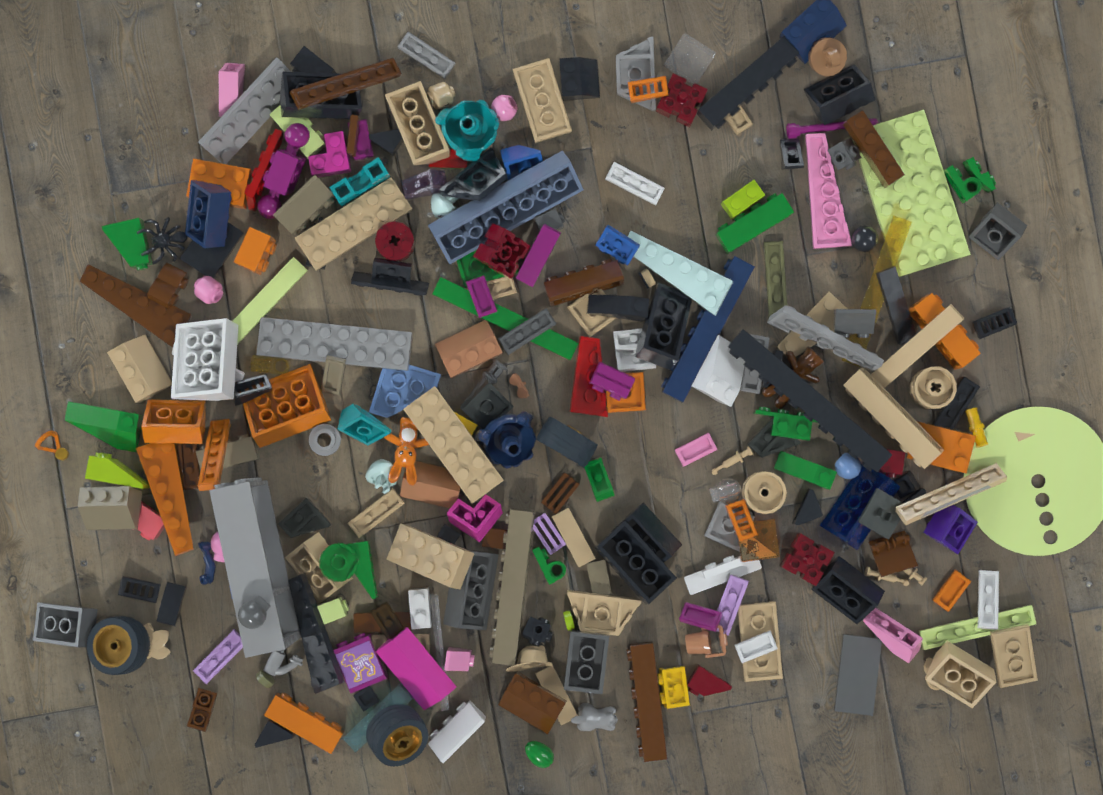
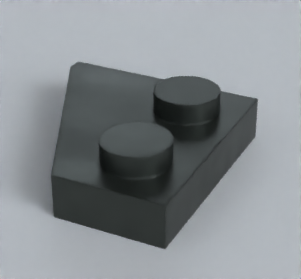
M772 418L747 445L762 458L799 445L801 442L798 439L772 436Z
M305 498L278 523L290 538L332 525L308 498Z

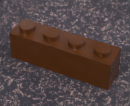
M863 110L843 124L884 188L905 175Z

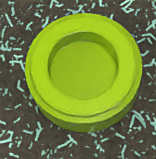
M571 611L563 612L567 630L574 629Z

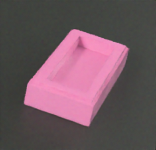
M707 433L675 449V452L684 467L718 449L710 434Z

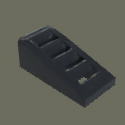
M1007 307L973 321L972 324L980 340L1017 325V321L1011 307ZM1003 313H1005V315H1006V317H1007V320H1008V322H1009L1008 324L1006 323V321H1005V319H1004ZM996 316H998L1000 320V323L1002 325L1001 327H999L996 321ZM988 319L991 320L994 330H991ZM981 322L984 323V326L987 330L986 333L983 332V329L980 325Z
M267 374L235 382L233 399L235 406L271 391L272 387ZM260 382H263V387H260Z
M122 575L118 595L156 603L161 584ZM127 581L131 582L129 591L125 592ZM138 583L137 592L133 594L134 584ZM142 585H146L144 596L140 595ZM150 586L154 587L151 598L148 597Z

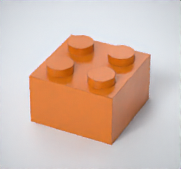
M249 227L234 263L261 275L268 268L269 262L267 260L270 254L273 255L276 250V240L263 232Z

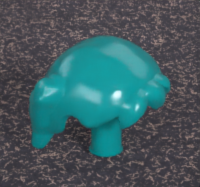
M484 100L476 102L461 101L452 108H444L435 118L436 124L441 125L442 133L447 143L456 151V155L463 160L477 161L480 158L481 152L492 145L497 137V129L499 128L497 114L489 108Z

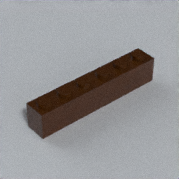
M653 642L629 644L630 649H626L627 660L632 662V668L629 669L630 680H634V688H631L632 699H636L637 707H633L635 719L638 718L639 726H636L637 738H641V745H638L639 757H643L644 762L666 760L667 752Z

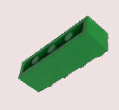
M774 193L767 198L768 202L762 206L758 203L750 208L752 212L747 215L742 213L734 218V223L730 225L725 223L718 228L719 232L716 233V237L727 254L794 213L783 193L779 195Z

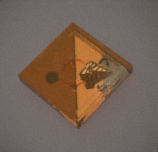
M775 519L753 521L758 535L741 542L738 539L741 562L780 557ZM748 522L739 523L738 527L748 525ZM751 528L740 532L742 535L751 532Z

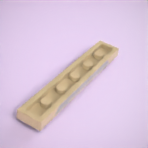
M996 463L896 507L895 512L903 523L908 525L1004 483L1007 480V476Z

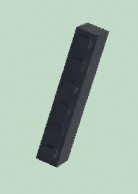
M783 36L699 108L697 115L711 131L715 128L720 129L727 122L725 119L728 116L734 117L741 110L739 107L742 104H749L755 98L754 94L756 92H763L769 86L768 82L770 80H777L783 74L782 70L784 68H791L797 62L796 58L799 52Z

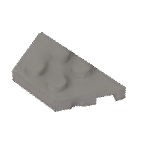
M649 37L640 44H636L627 51L616 55L617 95L629 101L628 82L655 78L653 37ZM654 83L650 84L651 93H655ZM646 85L643 86L644 95L647 94ZM635 87L636 96H639V87ZM655 99L636 102V104L651 111H656Z

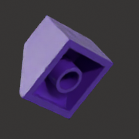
M951 505L935 512L923 533L952 552L959 554L978 522L961 508Z

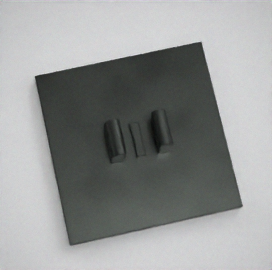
M876 488L858 522L889 539L900 521V517L895 512L896 507L904 503Z

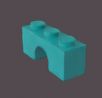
M379 157L363 166V169L350 178L345 177L329 187L341 206L390 178Z

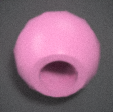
M510 95L497 96L491 105V109L496 112L499 121L511 120L518 110L515 100Z

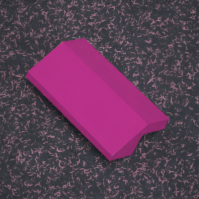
M408 627L395 638L387 640L375 651L423 710L438 703L456 688V685Z

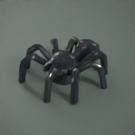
M169 217L164 219L162 231H160L159 223L153 219L145 220L144 223H154L157 233L151 229L137 231V234L148 232L154 236L151 238L154 247L141 253V256H146L156 249L161 250V255L152 262L153 265L165 256L164 248L174 257L172 262L176 261L177 255L168 246L180 248V252L185 249V246L175 244L184 243L187 240L188 236H186L185 232L178 231L169 236L175 230L180 229L181 225H177L165 232L170 221Z

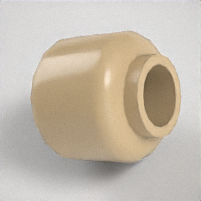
M441 82L430 86L426 95L431 107L439 110L453 104L455 91L452 86Z

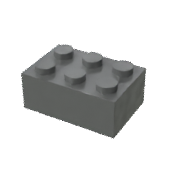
M570 630L564 690L603 694L609 635Z

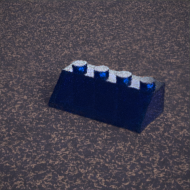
M862 464L859 475L850 480L820 524L822 528L855 550L859 549L871 529L859 523L858 520L876 488L892 497L895 496L900 488L891 478L879 471L872 470L870 472Z

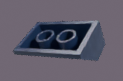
M816 0L781 32L779 38L781 39L785 36L799 52L797 57L805 65L809 61V51H811L814 46L813 44L817 40L827 37L834 38L847 25L838 8L831 0Z
M191 180L185 233L186 236L203 248L225 246L231 202V192L221 185Z

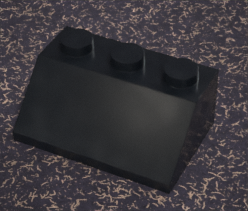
M855 64L804 89L816 116L824 125L832 123L834 120L875 101L871 82Z
M644 502L615 527L617 528L622 522L626 521L663 563L671 558L682 546L680 541Z
M840 556L824 571L817 586H813L811 589L855 624L861 622L879 605L885 590Z

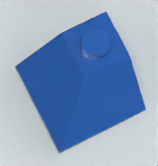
M516 145L500 150L508 180L543 162L541 151Z

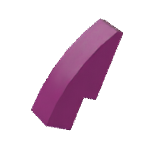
M546 224L543 225L516 279L531 287L535 285L561 232Z

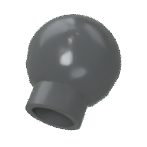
M258 595L254 601H247L240 607L238 619L248 629L259 628L265 622L267 617L266 611L271 605Z

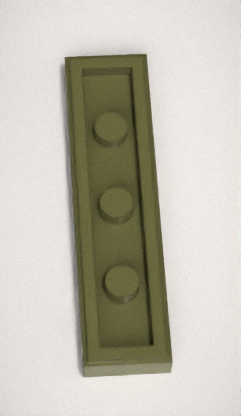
M783 241L763 242L768 318L785 305L787 306Z

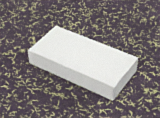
M771 631L734 645L741 663L778 649Z

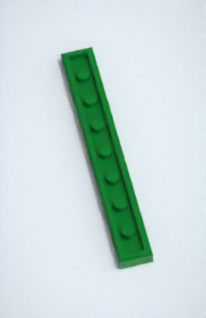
M440 277L432 295L478 316L469 290ZM496 303L494 304L497 312L481 317L507 331H511L528 320ZM550 329L530 341L568 360H571L579 344Z

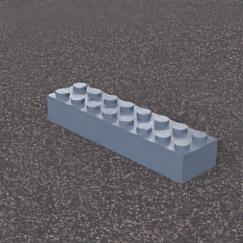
M561 151L499 185L480 201L472 200L429 224L428 227L448 263L451 264L477 250L480 243L485 244L488 239L485 235L492 223L511 231L584 189L570 160Z

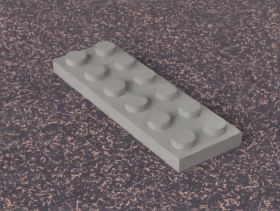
M277 57L199 140L198 143L221 164H227L269 119V114L280 106L282 72L291 71Z

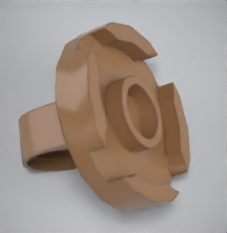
M830 37L817 40L808 54L811 68L823 76H833L839 73L847 60V51L844 45L839 40Z

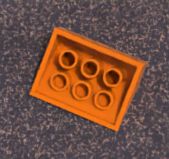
M311 364L269 379L272 387L271 391L243 403L252 437L259 448L332 421Z

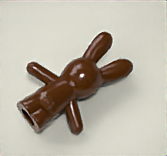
M807 346L804 354L797 360L792 351L786 353L791 369L802 379L812 383L820 381L818 376L810 373L824 361L809 346ZM770 384L767 388L763 389L762 394L765 397L773 396L776 394L773 390L775 386ZM779 395L775 400L776 408H783L789 398L786 395L782 397Z

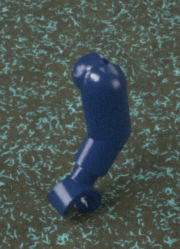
M200 542L198 546L203 552L206 566L205 574L201 575L199 579L202 585H207L214 581L216 565L212 554L209 552L211 544L209 542Z

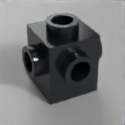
M530 616L523 631V638L528 639L529 643L534 646H545L546 642H550L554 633L551 631L552 625L544 618L539 617V619Z

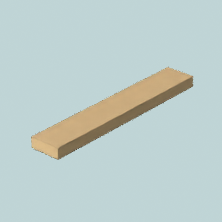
M950 304L871 375L885 388L964 320V317Z

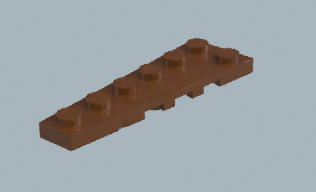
M89 264L80 279V282L171 347L174 346L176 324L189 323L192 314L173 305L168 309L148 299L146 292Z

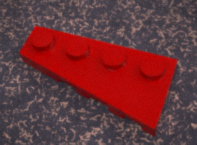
M275 129L273 135H269L266 151L263 150L261 152L260 164L258 168L255 167L253 170V180L245 188L244 194L246 195L249 210L256 212L257 196H262L265 181H263V177L266 171L271 168L270 159L272 154L280 149L283 141V131Z
M579 337L570 412L608 417L605 390L601 393L593 389V384L589 383L598 363L602 362L600 339Z

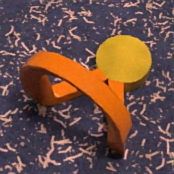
M56 431L44 433L35 443V447L38 450L54 452L59 460L68 458L69 453L67 449L61 448ZM53 436L57 449L46 448L40 445L47 437Z

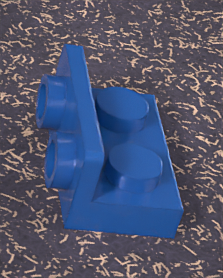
M607 225L596 246L599 247L601 252L615 257V260L619 263L629 265L640 244Z

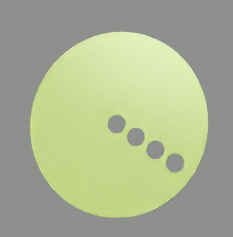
M1027 407L1014 410L999 417L984 429L988 445L976 448V443L974 442L967 473H964L963 477L996 463L1007 476L1006 482L966 499L973 519L978 522L977 525L990 539L1016 553L1045 556L1073 548L1096 530L1103 520V443L1094 430L1076 416L1050 407ZM1015 432L1035 435L1018 441ZM1036 474H1041L1045 478V484L1041 488H1035L1031 483L1032 477ZM1039 493H1045L1049 496L1047 506L1040 507L1036 504L1035 498ZM1046 511L1053 515V522L1048 526L1042 525L1039 520L1040 515ZM1053 530L1056 532L1057 541L1054 544H1047L1044 541L1043 536L1046 531Z

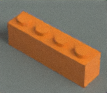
M283 692L282 694L277 693L264 716L332 754L345 732L342 730V726L334 721L332 723L326 721V717L319 712L314 714L308 710L309 707L301 702L295 703L288 694Z

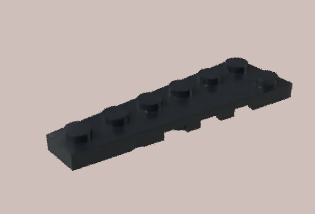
M303 573L289 579L288 583L310 672L311 686L314 689V693L317 694L345 681L307 575Z

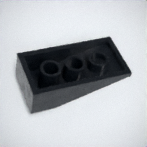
M659 282L657 283L648 310V318L645 319L635 357L669 370L679 361L692 298L680 290Z

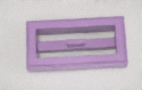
M546 513L534 519L533 530L550 555L566 545ZM544 518L561 544H556L541 519ZM538 522L554 546L552 550L535 526V523Z

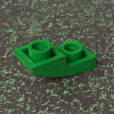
M974 157L962 163L970 177L978 178L981 181L982 189L985 192L989 193L996 189L994 177L989 172L981 174V166L977 160L975 161Z

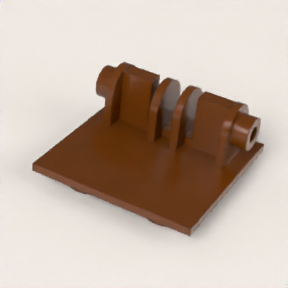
M905 530L892 534L889 539L882 537L868 542L881 577L918 566L909 543L908 533L906 534Z

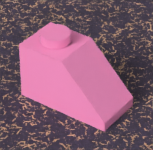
M449 647L444 670L469 671V667L474 665L475 655H471L472 650Z

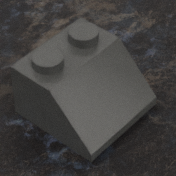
M997 202L969 235V238L999 261L1022 237L1027 225Z

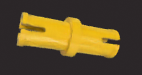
M971 408L965 411L970 424L969 431L976 436V448L988 445L983 430L985 426L981 423L978 409Z

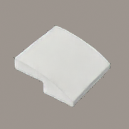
M642 328L613 332L617 369L619 371L627 372L656 368L655 364L635 357Z

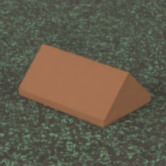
M415 461L417 482L413 486L409 485L406 480L405 469L400 497L451 508L458 500L461 488L447 468Z

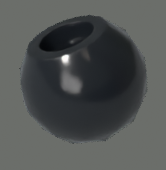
M860 226L852 234V244L858 251L868 252L878 243V234L870 226Z

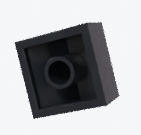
M582 57L559 58L563 101L600 98L596 59Z

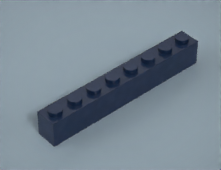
M736 256L732 260L728 258L723 268L726 270L723 276L732 280L733 284L716 316L706 309L705 311L701 309L697 320H699L696 327L692 326L688 337H690L687 344L683 343L679 361L670 369L673 371L670 378L665 377L661 385L664 388L662 393L681 403L684 402L713 343L720 334L755 266Z

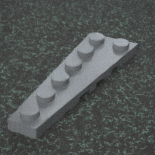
M785 305L769 316L767 321L768 324L787 333L791 330L800 334V339L805 341L809 339L817 342L816 346L822 349H833L835 355L872 372L882 367L884 362L876 353L863 349L860 344L847 340L841 334H836L829 330L827 326L820 325L813 321L811 317L802 315L791 306Z

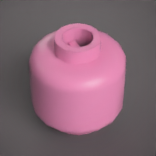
M204 276L196 280L194 294L204 303H217L222 298L223 287L217 280L211 276Z

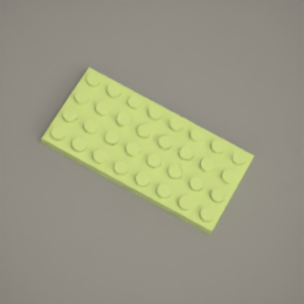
M921 110L873 125L905 174L902 178L884 188L859 150V154L862 157L859 159L892 266L896 267L898 276L901 277L971 255L925 111Z

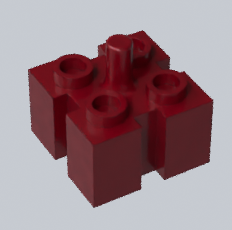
M673 73L667 85L669 95L661 97L655 112L668 118L671 114L678 117L676 122L690 128L698 111L694 107H700L708 89L696 83L691 87L686 84L687 79Z
M492 223L485 235L488 238L485 244L480 243L473 257L488 265L497 273L512 279L519 267L516 264L519 258L523 259L530 245L515 237L516 235L507 229Z
M797 533L791 544V547L795 549L792 554L786 553L780 567L795 575L798 571L801 572V579L817 586L823 575V572L819 571L822 565L828 566L835 552L820 544L814 547L812 546L814 543L812 539Z

